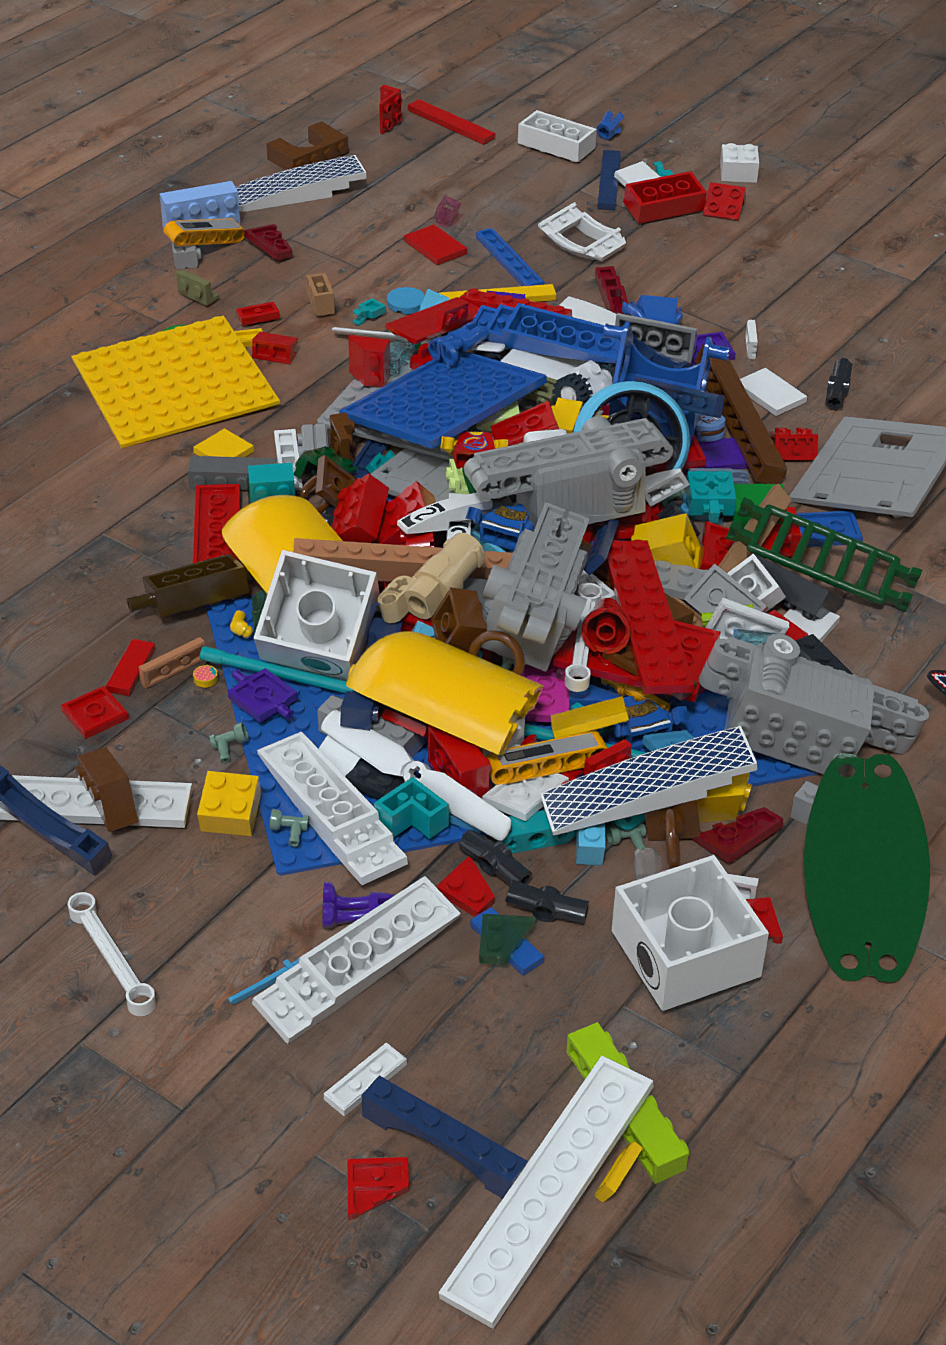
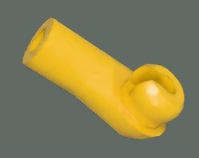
M237 610L231 621L230 629L238 636L242 635L244 638H249L253 628L244 621L246 614L243 611Z

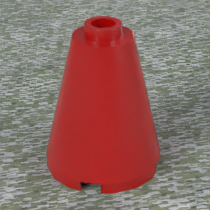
M613 598L601 599L586 616L582 624L583 640L595 652H604L605 650H608L605 654L619 652L627 645L631 635L630 622L619 603Z

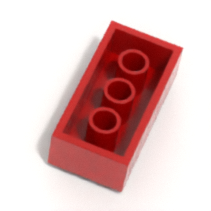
M692 171L628 183L625 185L623 202L639 224L703 211L707 191Z

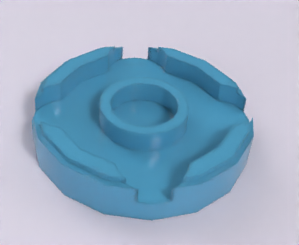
M397 288L388 293L387 305L393 312L398 310L402 311V314H413L419 311L425 295L422 291L415 288Z

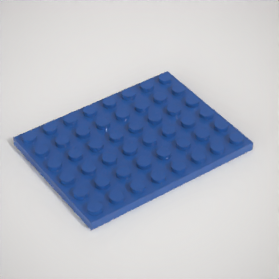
M458 349V361L455 365H447L443 358L440 360L433 359L344 407L339 412H346L350 420L366 428H372L381 433H387L396 438L425 446L428 449H434L441 444L442 436L453 438L455 435L468 430L474 424L482 422L483 419L496 414L500 409L537 390L540 386L547 383V376L470 352H461Z

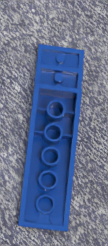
M520 303L517 304L516 308L499 304L497 309L481 305L471 322L484 326L489 331L487 338L482 341L505 344L506 348L576 360L617 363L621 342L618 339L604 338L605 325Z

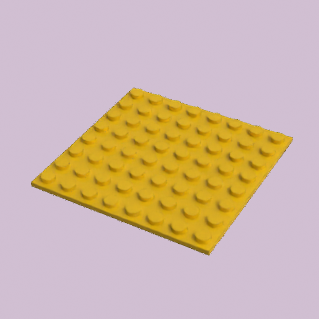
M216 316L209 320L197 321L190 325L178 326L171 330L160 331L145 337L141 336L133 340L122 341L111 346L100 347L71 356L121 448L280 404L279 398L224 316Z

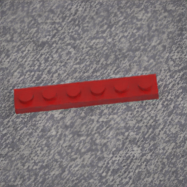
M475 288L467 290V292L460 296L461 299L478 307L483 305L497 309L499 304L516 308L517 304L520 303L572 317V309H567L563 306L547 305L545 302H532L529 299H517L510 295H497L494 292H482Z

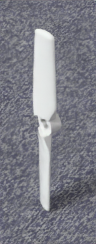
M340 327L332 328L333 332L337 334L390 339L412 344L407 339L390 332ZM437 335V336H435V337H432L431 339H427V340H425V341H422V342H421V345L424 344V343H429L430 341H432L433 339H435V338H437V337H443V336ZM481 341L469 350L499 353L505 349V344Z
M333 710L325 717L321 726L325 733L382 773L404 777L405 782L414 777L449 804V813L498 841L504 840L511 828V819L445 773L432 771L427 764L414 761L403 746L372 729L367 731L340 726L341 712L338 710ZM415 770L421 774L420 779L414 775Z

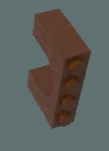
M321 121L308 126V141L314 146L297 147L282 138H278L266 143L267 159L284 170L331 160L349 153L348 136Z

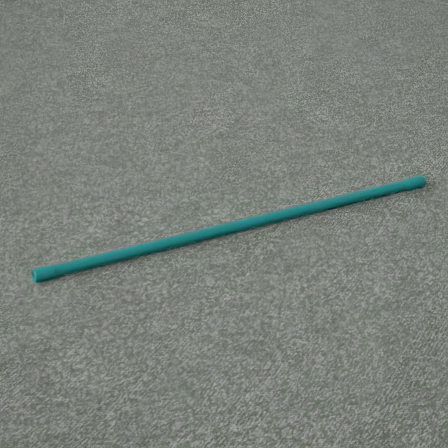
M203 646L200 652V660L220 665L225 664L254 672H259L266 668L279 678L342 693L353 691V689L345 685L346 681L226 653L223 650ZM529 724L524 725L525 737L536 734L538 740L555 739L553 730ZM605 743L608 748L613 745V744ZM631 749V758L646 754L647 752Z

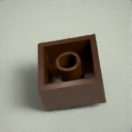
M450 587L431 617L435 638L467 653L472 641L479 634L487 630V623L482 613V604L479 601L477 591Z

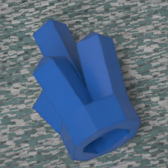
M608 110L604 114L600 124L597 126V134L601 139L609 140L612 136L622 132L620 126H617L624 118L621 112L613 119L614 114Z

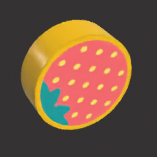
M210 665L197 667L193 672L194 683L202 688L215 685L218 681L216 668Z

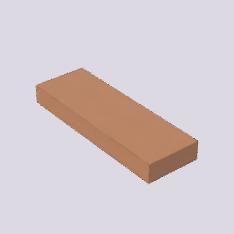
M201 637L196 638L139 666L141 685L147 689L203 661L200 660V652L202 647L205 646V641Z

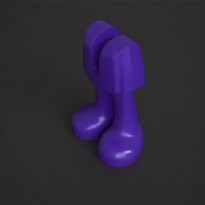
M324 882L322 927L331 928L337 924L355 922L395 895L371 892L368 896L343 897L336 893L332 882Z

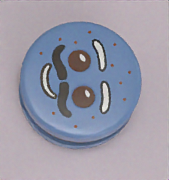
M700 414L694 433L697 441L714 442L722 439L725 436V417L721 415V418Z

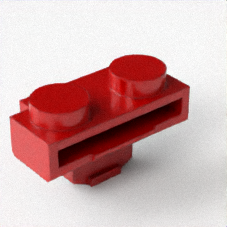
M429 343L422 344L418 349V353L410 357L411 369L415 370L433 360L428 350Z

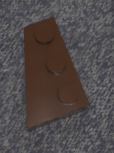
M107 747L77 756L79 766L75 767L79 781H83L84 787L89 792L108 832L138 823L129 778Z

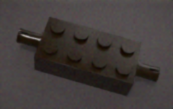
M230 553L142 577L146 594L127 598V605L131 613L150 607L159 617L169 618L181 611H195L199 606L216 605L221 600L228 598H241L243 594L249 593L247 580L254 579V577Z

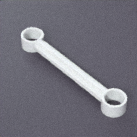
M585 583L578 588V596L587 599L578 623L572 665L568 666L565 672V686L574 692L584 691L590 684V670L587 667L589 647L585 644L582 637V624L586 616L602 597V589L593 583ZM579 676L583 679H574L572 677Z
M86 892L72 895L68 900L70 918L72 921L84 925L126 991L129 1012L135 1016L150 1014L156 1007L154 989L148 984L139 982L96 915L95 898ZM81 905H88V906H90V907H89L88 909H86V910H82V911L74 910L76 907L81 906ZM140 996H146L150 998L148 1001L144 1003L132 1002L135 998Z

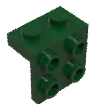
M324 446L303 452L295 463L294 476L302 479L316 475L318 459L324 455L350 474L355 473L357 467L352 465L351 460L337 455L334 449Z

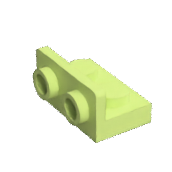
M449 459V467H446V479L449 480L450 491H454L455 494H469L462 468L457 469L454 459Z

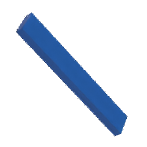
M493 228L476 232V239L521 286L545 285V282Z

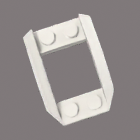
M575 202L538 224L539 229L557 246L585 259L602 262L623 249L626 244L625 238L621 236V229L619 227L612 229L602 225L586 212L582 213L578 210ZM575 226L581 232L597 241L587 247H582L571 242L561 233Z

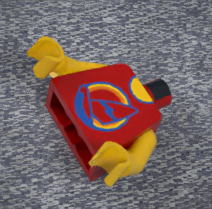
M474 429L471 432H461L458 439L442 436L440 448L444 449L448 455L454 456L456 468L460 469L464 467L469 459L474 457V453L507 447L508 439L493 440L491 433Z

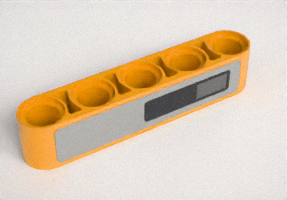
M233 218L175 220L168 222L163 230L164 234L176 246L239 243L244 239L245 231Z
M590 731L507 748L504 755H497L491 752L486 756L490 760L492 767L489 776L494 784L504 785L584 768L585 759L608 747L598 732Z

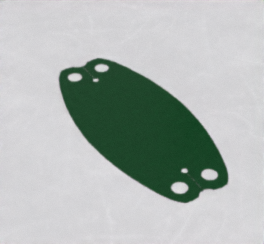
M849 753L837 755L830 762L822 776L807 824L804 846V878L808 906L823 953L834 973L845 981H858L864 976H874L883 982L898 981L905 974L914 957L927 912L930 889V856L924 821L905 772L900 764L889 754H874L870 758H865V776L864 758H859L855 754ZM843 764H850L854 767L855 773L851 777H843L838 772L839 767ZM884 764L889 766L891 769L890 776L886 778L878 777L874 772L878 765ZM867 783L868 788H863L862 784ZM866 942H870L872 944V947L869 948V963L868 948L865 947ZM845 954H853L858 958V965L853 969H847L842 966L841 957ZM884 955H892L897 960V966L892 970H885L879 964L880 958Z

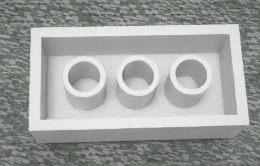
M536 110L518 124V143L528 148H535L541 152L553 154L556 157L569 159L571 162H579L595 149L597 129Z

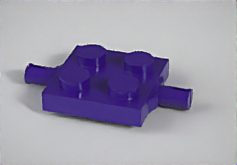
M266 668L249 676L242 673L239 669L233 671L232 678L236 679L239 683L227 691L228 698L254 719L262 722L275 713H280L287 720H289V717H293L294 711L287 707L298 699L297 692Z

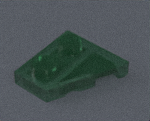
M483 914L479 963L507 965L513 957V952L519 949L524 942V936L529 930L534 929L535 917Z

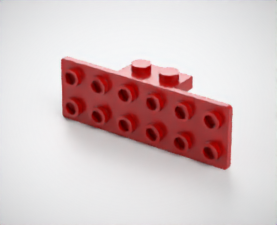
M455 297L386 323L385 328L390 330L392 334L407 339L412 344H418L472 322L480 307Z

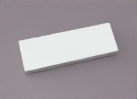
M385 1043L324 1093V1100L345 1117L362 1102L361 1095L379 1075L389 1080L407 1065V1059L388 1043Z

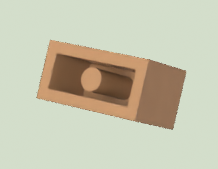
M326 273L306 275L307 296L315 316L334 314V292Z

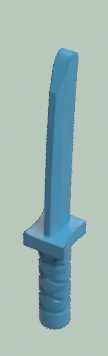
M300 958L291 963L286 959L283 961L284 967L231 996L228 999L231 1004L240 1003L275 984L276 978L297 965Z

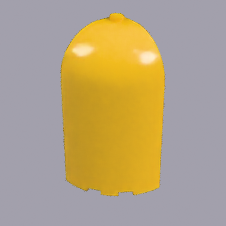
M275 495L259 499L238 511L222 528V535L226 543L267 595L282 550L292 552L294 538L342 541L309 501L293 495Z
M411 631L396 632L373 643L362 654L357 663L351 666L345 684L362 695L497 755L505 754L518 728V724L515 721L519 716L524 718L529 711L535 708L544 687L542 684L433 637Z

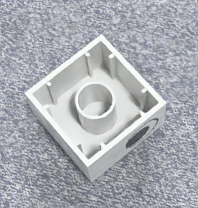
M282 550L254 635V642L260 659L347 681L351 666L356 664L362 655L380 593L377 573Z
M715 855L615 888L612 932L662 1011L762 976L769 932Z

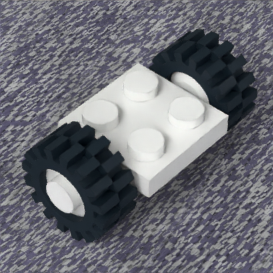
M590 360L569 370L564 377L558 379L557 383H554L553 387L555 389L552 390V393L556 395L553 396V400L564 398L581 401L584 406L594 394L613 384L616 363L594 362Z

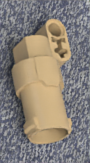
M457 533L443 544L441 551L428 559L412 578L409 576L395 578L378 597L383 620L387 623H396L408 612L421 619L431 618L449 588L462 589L463 582L477 567L480 568L483 565L485 552L479 541L467 533Z

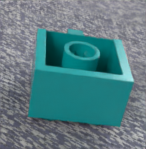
M688 471L687 480L690 485L686 487L685 493L689 516H708L711 523H719V516H734L736 494L732 471Z

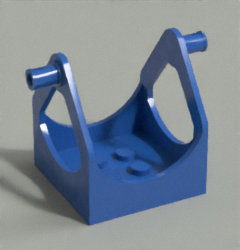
M626 321L622 327L606 323L603 332L604 338L618 339L621 342L613 384L635 381L636 376L707 392L712 358L727 361L730 347L713 345L712 337H707L701 363L688 368H668L653 363L638 351L633 343L634 336L631 322ZM627 347V349H626L625 362H624V366H623V370H622V374H621V378H620V373H621V368H622V363H623L625 348ZM627 397L610 402L609 416L626 407ZM650 403L648 413L657 420L663 435L672 437L666 418ZM682 410L688 424L691 446L700 414ZM631 414L630 417L631 421L640 419L637 414Z

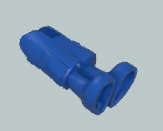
M469 322L462 326V328L449 332L446 336L437 337L430 341L428 345L429 353L434 360L443 358L447 365L453 366L458 361V349L461 352L468 351L476 346L477 343L487 338L489 331L484 326Z

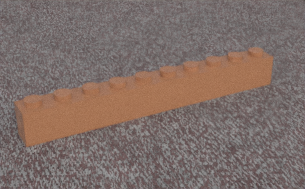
M294 538L292 552L376 572L378 581L392 582L399 576H409L412 578L423 564L438 554L442 548ZM484 551L485 560L480 568L477 567L469 577L488 580L493 565L507 569L513 553Z

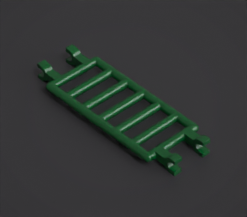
M746 497L743 498L737 515L742 517L750 516L759 521L753 532L744 529L738 522L732 521L726 539L744 542L747 544V550L751 553H755L872 603L883 605L887 601L894 604L897 609L906 612L913 594L908 592L900 593L890 589L896 576L915 588L923 571L922 569L903 566L900 564L901 559L898 556L771 504L762 508L754 505L752 500ZM774 515L784 521L771 549L768 550L757 544L770 516ZM793 523L805 528L792 559L780 555L779 552ZM813 532L825 536L826 539L812 568L800 563ZM834 541L847 545V548L835 576H831L822 572V569ZM857 549L869 555L857 584L853 585L843 579ZM877 558L890 563L878 595L865 590Z

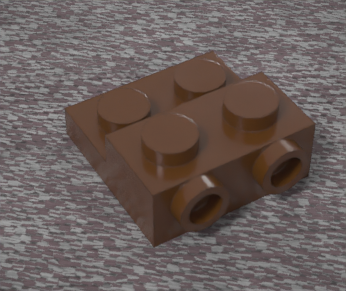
M346 412L330 415L331 448L335 450L337 455L347 458L353 463V450L356 449L355 441L352 437V433H355L354 422L349 419Z

